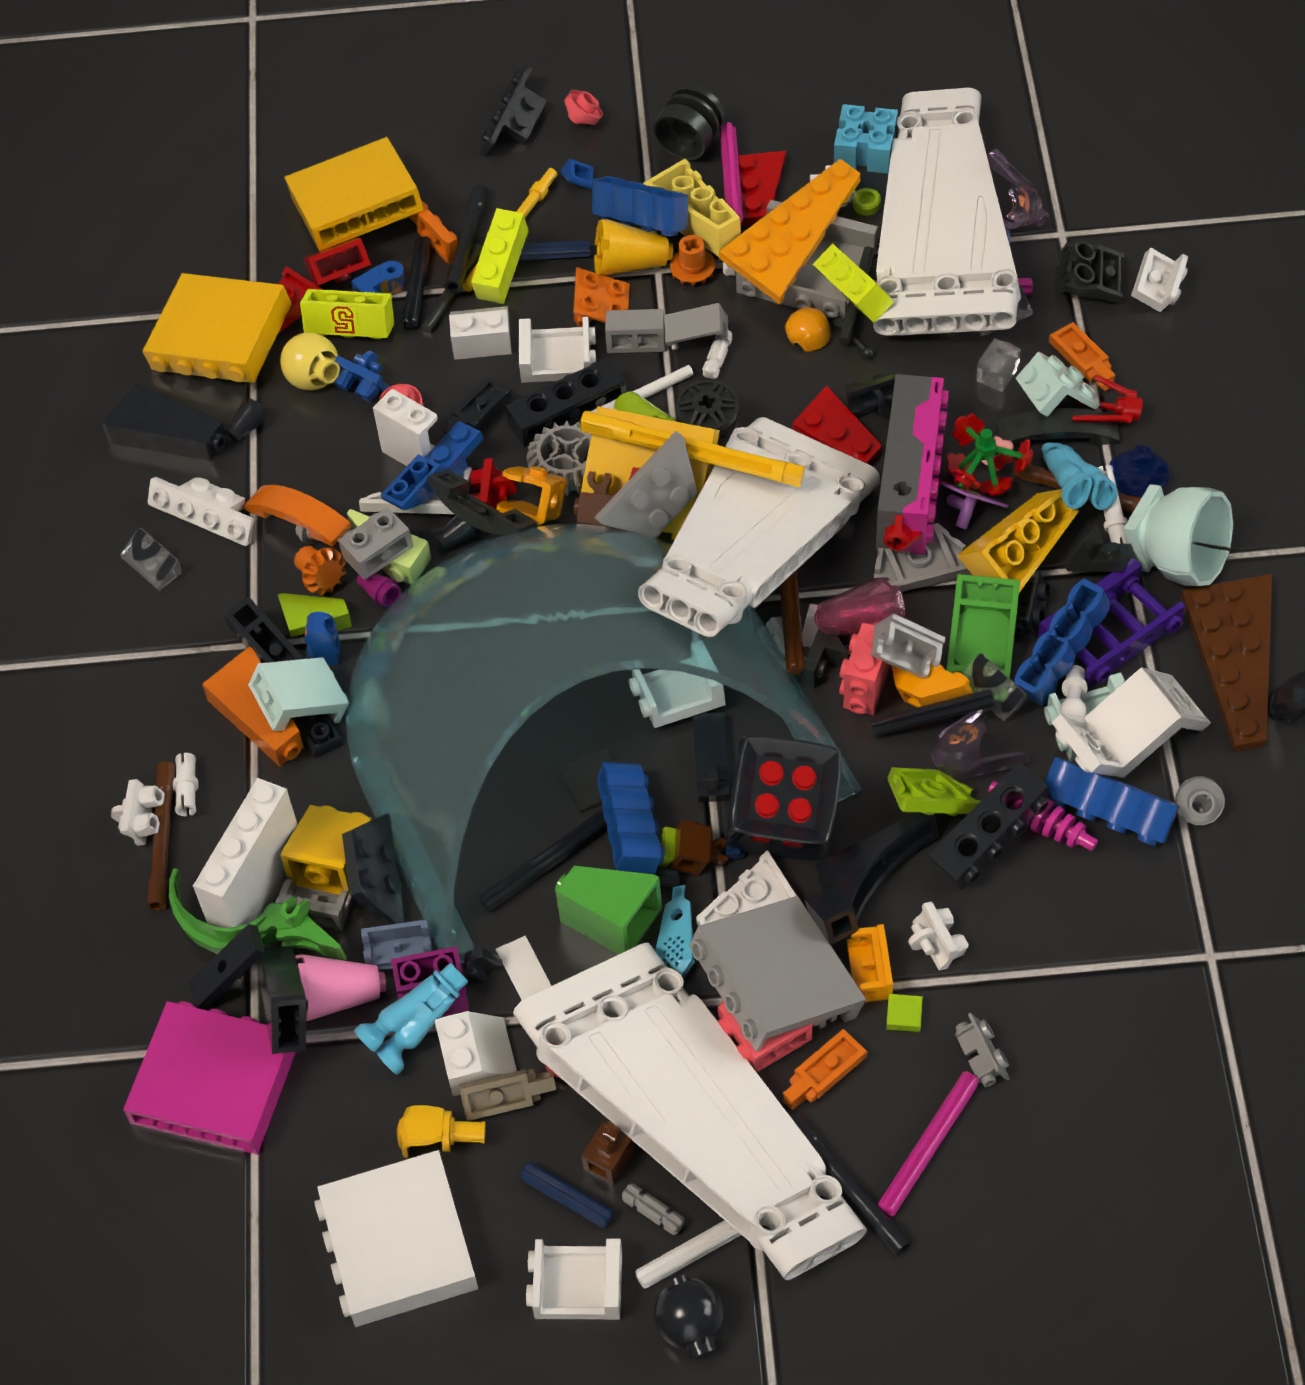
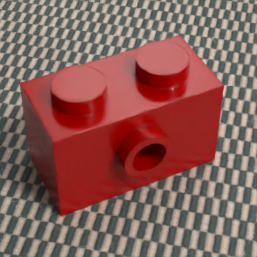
M361 238L348 240L303 258L312 283L315 285H320L333 279L336 283L351 278V272L371 265Z

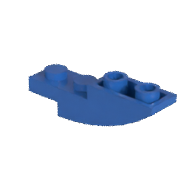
M458 421L426 457L418 454L380 495L381 499L402 510H408L435 497L436 494L427 482L428 475L449 469L460 476L468 468L465 459L483 440L481 431Z

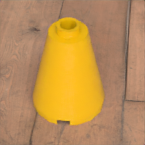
M609 219L598 221L595 236V245L597 246V255H594L595 273L608 276L666 266L667 261L672 260L673 244L668 242L667 237Z

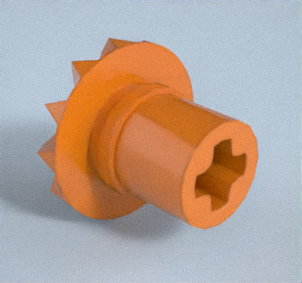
M696 235L683 237L679 242V251L670 261L673 279H679L681 284L690 282L692 286L699 281L705 284L707 278L713 277L714 269L716 268L714 257L705 250L703 239Z
M304 546L296 553L294 558L296 568L302 572L304 586L310 592L321 596L326 591L333 593L334 586L341 584V576L347 574L344 569L347 561L339 551L333 548L317 550L313 546Z

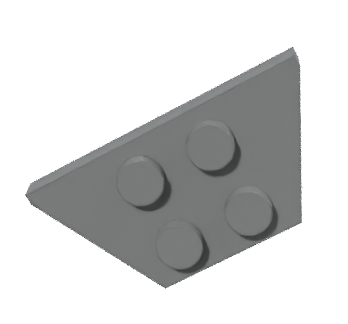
M675 431L594 518L603 525L656 538L698 493L684 437Z
M936 523L934 524L932 543L926 542L925 554L910 553L911 551H907V553L892 552L891 549L878 548L871 589L872 600L955 579L957 574L970 575L969 570L957 557L960 552L966 549V545L957 538L951 537L945 528Z

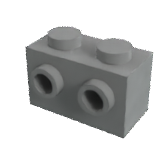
M389 507L373 514L366 522L355 529L349 530L338 540L343 558L364 580L414 547L410 530Z

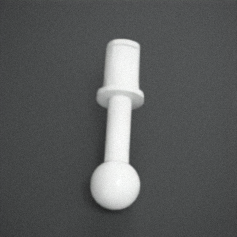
M1073 665L1062 683V692L1068 699L1062 703L1060 712L1061 714L1084 718L1086 715V705L1081 698L1086 695L1088 689L1085 681V670L1081 666Z

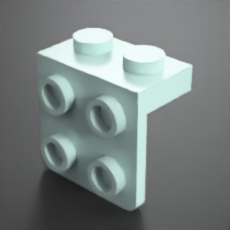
M1037 352L1016 377V380L1037 410L1047 417L1066 395L1095 410L1100 406V403L1095 398L1096 391L1083 382L1084 375L1072 365L1069 368L1066 367L1054 355L1048 357Z

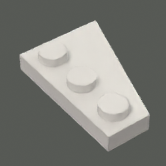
M768 850L759 858L760 861L752 869H747L739 876V881L727 892H722L696 917L698 926L796 896Z

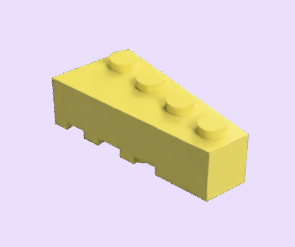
M686 159L643 183L646 186H655L668 191L687 194V229L679 232L685 236H699L704 241V248L718 257L719 250L741 235L740 217L723 199H718L715 195V190L710 185L706 186L702 181V176L690 168V163Z

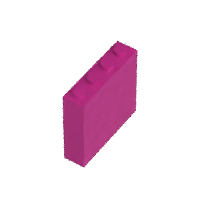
M167 1001L123 1110L130 1124L258 1155L296 1052L272 1054L267 1025L261 1024L254 1018L243 1016L240 1019L228 1016V1014L218 1009L206 1011L198 1009L188 1002L181 1001L177 1004Z

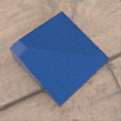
M568 159L561 169V174L570 183L592 190L594 167Z

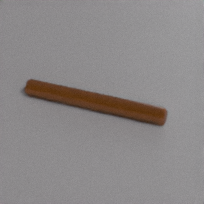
M796 570L780 585L786 671L789 675L795 674L799 676L805 669Z

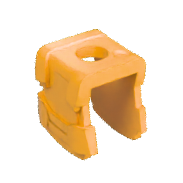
M518 466L503 471L502 476L507 479L526 482L543 488L539 507L523 500L512 499L498 503L496 510L504 513L516 509L537 521V525L560 517L567 484L564 477L548 474V470L541 467L525 468Z

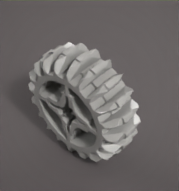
M566 420L564 426H558L554 423L553 429L544 427L542 434H535L534 442L529 443V452H527L528 455L526 456L528 468L541 467L547 469L548 474L564 477L567 481L565 494L568 496L572 490L580 494L587 462L584 459L588 456L592 434L581 432L579 421L574 426H570Z

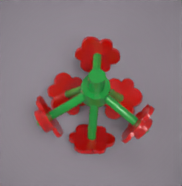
M971 413L967 417L961 416L955 421L956 429L953 430L952 436L957 439L958 444L961 446H966L971 441H975V449L967 457L961 453L957 455L953 453L946 456L947 472L954 478V483L965 490L970 488L977 490L980 488V493H988L989 496L1004 494L1007 489L1011 488L1012 478L997 477L996 471L1002 470L1005 464L1011 463L1013 457L1016 464L1015 472H1022L1025 467H1028L1033 456V450L1029 449L1030 440L1026 439L1022 442L1017 452L1013 450L1014 446L1011 441H1003L998 436L993 438L992 431L984 429V421L979 418L977 419L975 414ZM980 460H982L985 465H988L991 480L978 483L975 481L973 472Z

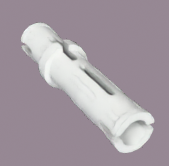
M1106 465V471L1103 470V466L1097 467L1116 486L1113 466ZM1117 491L1115 502L1112 506L1103 510L1106 520L1103 525L1105 531L1109 533L1110 542L1129 544L1123 529L1128 520L1123 517Z

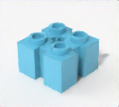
M843 104L834 143V163L841 159L855 170L857 165L867 166V172L889 174L892 143L897 135L896 121L898 110L876 108L875 112H865V106Z

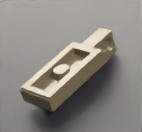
M524 1069L459 1085L467 1121L533 1106V1102L541 1100V1093L557 1090L553 1072L547 1071L535 1074L534 1069Z

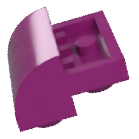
M457 946L391 959L399 999L408 994L430 975H433L435 970L440 973L449 963H452L463 975ZM465 985L458 991L460 996L458 998L454 996V1003L442 1017L466 1011L470 1012Z

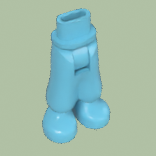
M1045 443L1042 446L1043 460L1061 487V498L1068 508H1080L1085 504L1088 497L1096 509L1104 510L1112 506L1117 498V488L1106 475L1101 473L1100 469L1085 462L1072 447L1067 445Z
M449 963L440 973L435 970L433 975L422 981L408 994L382 1010L375 1023L359 1024L354 1031L362 1042L373 1052L376 1051L383 1063L394 1074L398 1075L404 1069L402 1051L415 1048L435 1024L434 1019L441 1018L455 1001L454 996L456 998L460 996L458 991L468 983V980L452 963ZM395 1032L391 1038L383 1042L387 1034Z

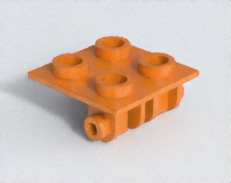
M577 267L573 313L575 314L574 321L577 326L583 327L582 317H588L589 323L592 319L606 323V311L628 310L630 283Z

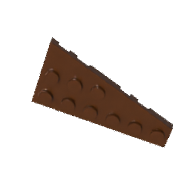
M1272 574L1181 591L1180 597L1185 605L1184 609L1234 752L1265 747L1267 741Z

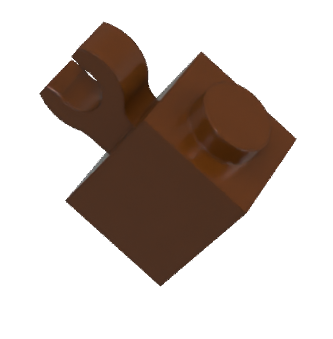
M590 471L588 473L587 482L594 490V493L580 492V497L575 499L574 515L577 516V523L603 525L594 517L615 496L609 495V488L612 484L611 473H605V479L602 484L596 482V472Z
M681 820L675 827V855L667 869H677L680 872L698 876L709 862L716 866H723L728 861V856L717 852V849L721 851L726 849V840L717 838L711 842L712 827L700 825V823L692 820Z
M608 1121L606 1123L602 1122L581 1155L583 1169L614 1185L634 1152L633 1140L616 1125Z

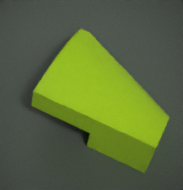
M287 593L278 594L291 637L305 634L307 616L312 612L318 611L328 613L334 618L337 631L352 627L344 599Z

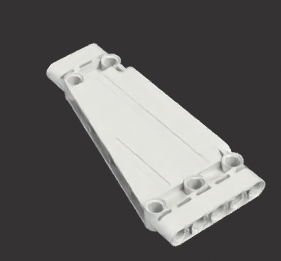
M957 88L910 92L904 95L902 99L901 114L896 121L898 138H894L892 143L876 269V283L894 301L874 323L873 328L881 335L894 336L1005 330L1012 328L1016 324L1017 305L1021 299V294L979 127L982 96L976 89Z
M760 417L746 428L734 429L725 447L805 466L801 486L796 487L715 465L669 552L663 559L662 568L640 586L638 597L641 603L648 609L703 636L714 637L726 625L738 623L742 618L743 610L748 605L753 608L757 607L845 526L851 515L857 514L860 502L880 484L878 471L871 465L768 418Z
M649 943L640 944L531 995L515 1007L513 1014L536 1045L538 1059L744 1236L753 1247L764 1251L785 1280H791L856 1244L866 1234L867 1229L841 1196L842 1187L839 1181L832 1176L826 1175L824 1162L818 1152L747 1059H743L736 1049L737 1046L728 1034L724 1032L702 1000L695 994L688 995L683 988L681 974L672 968H668ZM819 1196H823V1197H825V1198L828 1199V1200H824V1199L820 1198ZM762 1226H767L771 1230L764 1229Z

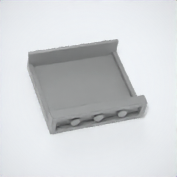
M770 200L767 206V214L782 202ZM837 216L833 224H830L826 229L824 238L806 266H802L798 272L797 279L792 287L789 286L785 292V298L781 304L798 309L802 307L816 308L824 312L827 317L842 318L844 320L849 300L812 264L833 243L859 267L863 249L865 247H872L876 250L878 246V226ZM736 272L737 293L778 304Z
M798 896L700 925L689 945L693 957L700 962L710 984L717 989L727 1011L733 1015L741 1028L744 1038L750 1042L755 1052H759L762 1049L767 1038L836 1015H840L844 1022L854 1020L866 1001L864 995Z

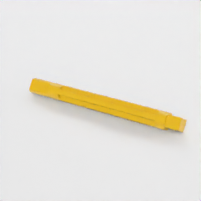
M584 411L581 418V432L658 450L672 435L669 432L590 411ZM684 437L690 459L768 478L772 481L800 487L803 481L805 466Z

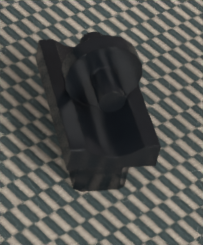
M880 373L874 375L869 382L847 384L848 408L853 415L858 417L876 411L879 415L886 413L887 407L892 405L896 374L886 375Z

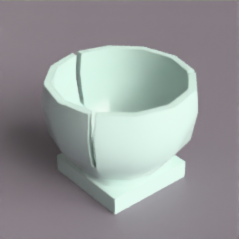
M1150 484L1123 528L1128 543L1132 545L1134 551L1133 558L1142 565L1141 571L1150 572L1152 566L1155 565L1166 579L1187 586L1210 585L1221 573L1229 551L1203 547L1194 543L1226 548L1231 547L1233 532L1231 503L1225 494L1212 488L1188 487L1178 488L1164 496L1161 486Z

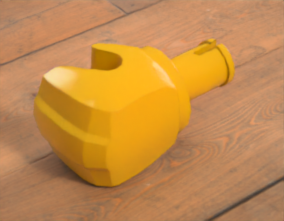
M427 1105L407 1107L397 1126L398 1144L404 1158H408L410 1146H425L442 1141V1152H450L451 1145H454V1142L485 1144L486 1121H455V1118L452 1117V1111H446L440 1107Z

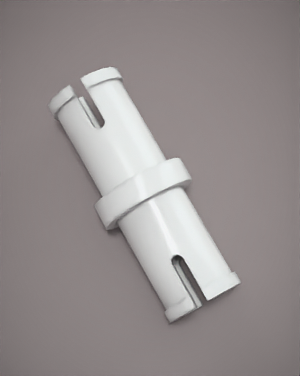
M184 753V762H182L181 754H178L175 758L176 778L173 780V790L176 792L175 812L180 816L186 817L187 807H189L190 816L196 812L195 792L198 790V779L195 777L196 757L191 753Z

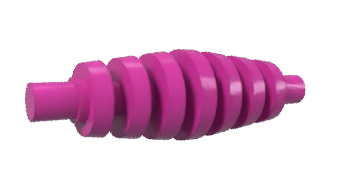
M996 781L991 783L988 792L998 784ZM1019 799L1013 800L1009 803L1008 808L1011 806L1012 810L1018 809L1024 801ZM1050 800L1049 806L1040 815L1035 814L1027 822L1029 825L1032 821L1030 829L1036 833L1044 826L1042 835L1050 838L1056 831L1054 840L1059 843L1068 838L1066 845L1071 848L1080 844L1093 851L1098 843L1097 839L1086 833L1085 824L1080 821L1074 827L1076 818L1073 815L1068 814L1064 818L1065 809L1061 806H1057L1054 809L1055 802Z

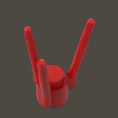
M1095 375L1094 379L1124 395L1123 397L1118 396L1115 404L1099 402L1100 406L1098 408L1113 410L1114 414L1118 415H1075L1072 417L1073 421H1121L1131 424L1132 421H1138L1140 418L1143 398L1137 397V391L1126 389L1108 379ZM1078 400L1076 401V403L1079 405L1088 406Z

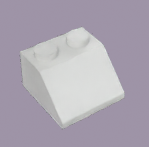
M508 306L454 311L450 313V335L454 360L512 354Z
M466 1011L434 1019L453 1097L461 1095L459 1085L517 1071L504 1018Z

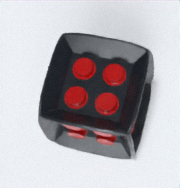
M743 736L738 747L739 759L731 791L726 846L734 848V845L737 844L741 846V851L761 855L768 850L771 856L789 859H824L830 849L829 840L835 822L841 777L842 751L828 745L774 736Z

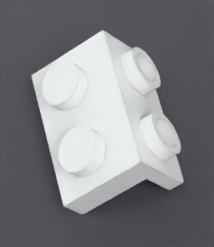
M1150 248L1144 254L1131 296L1159 312L1169 304L1173 305L1181 294L1179 285L1188 271L1185 267L1188 256L1182 254L1176 261H1173Z

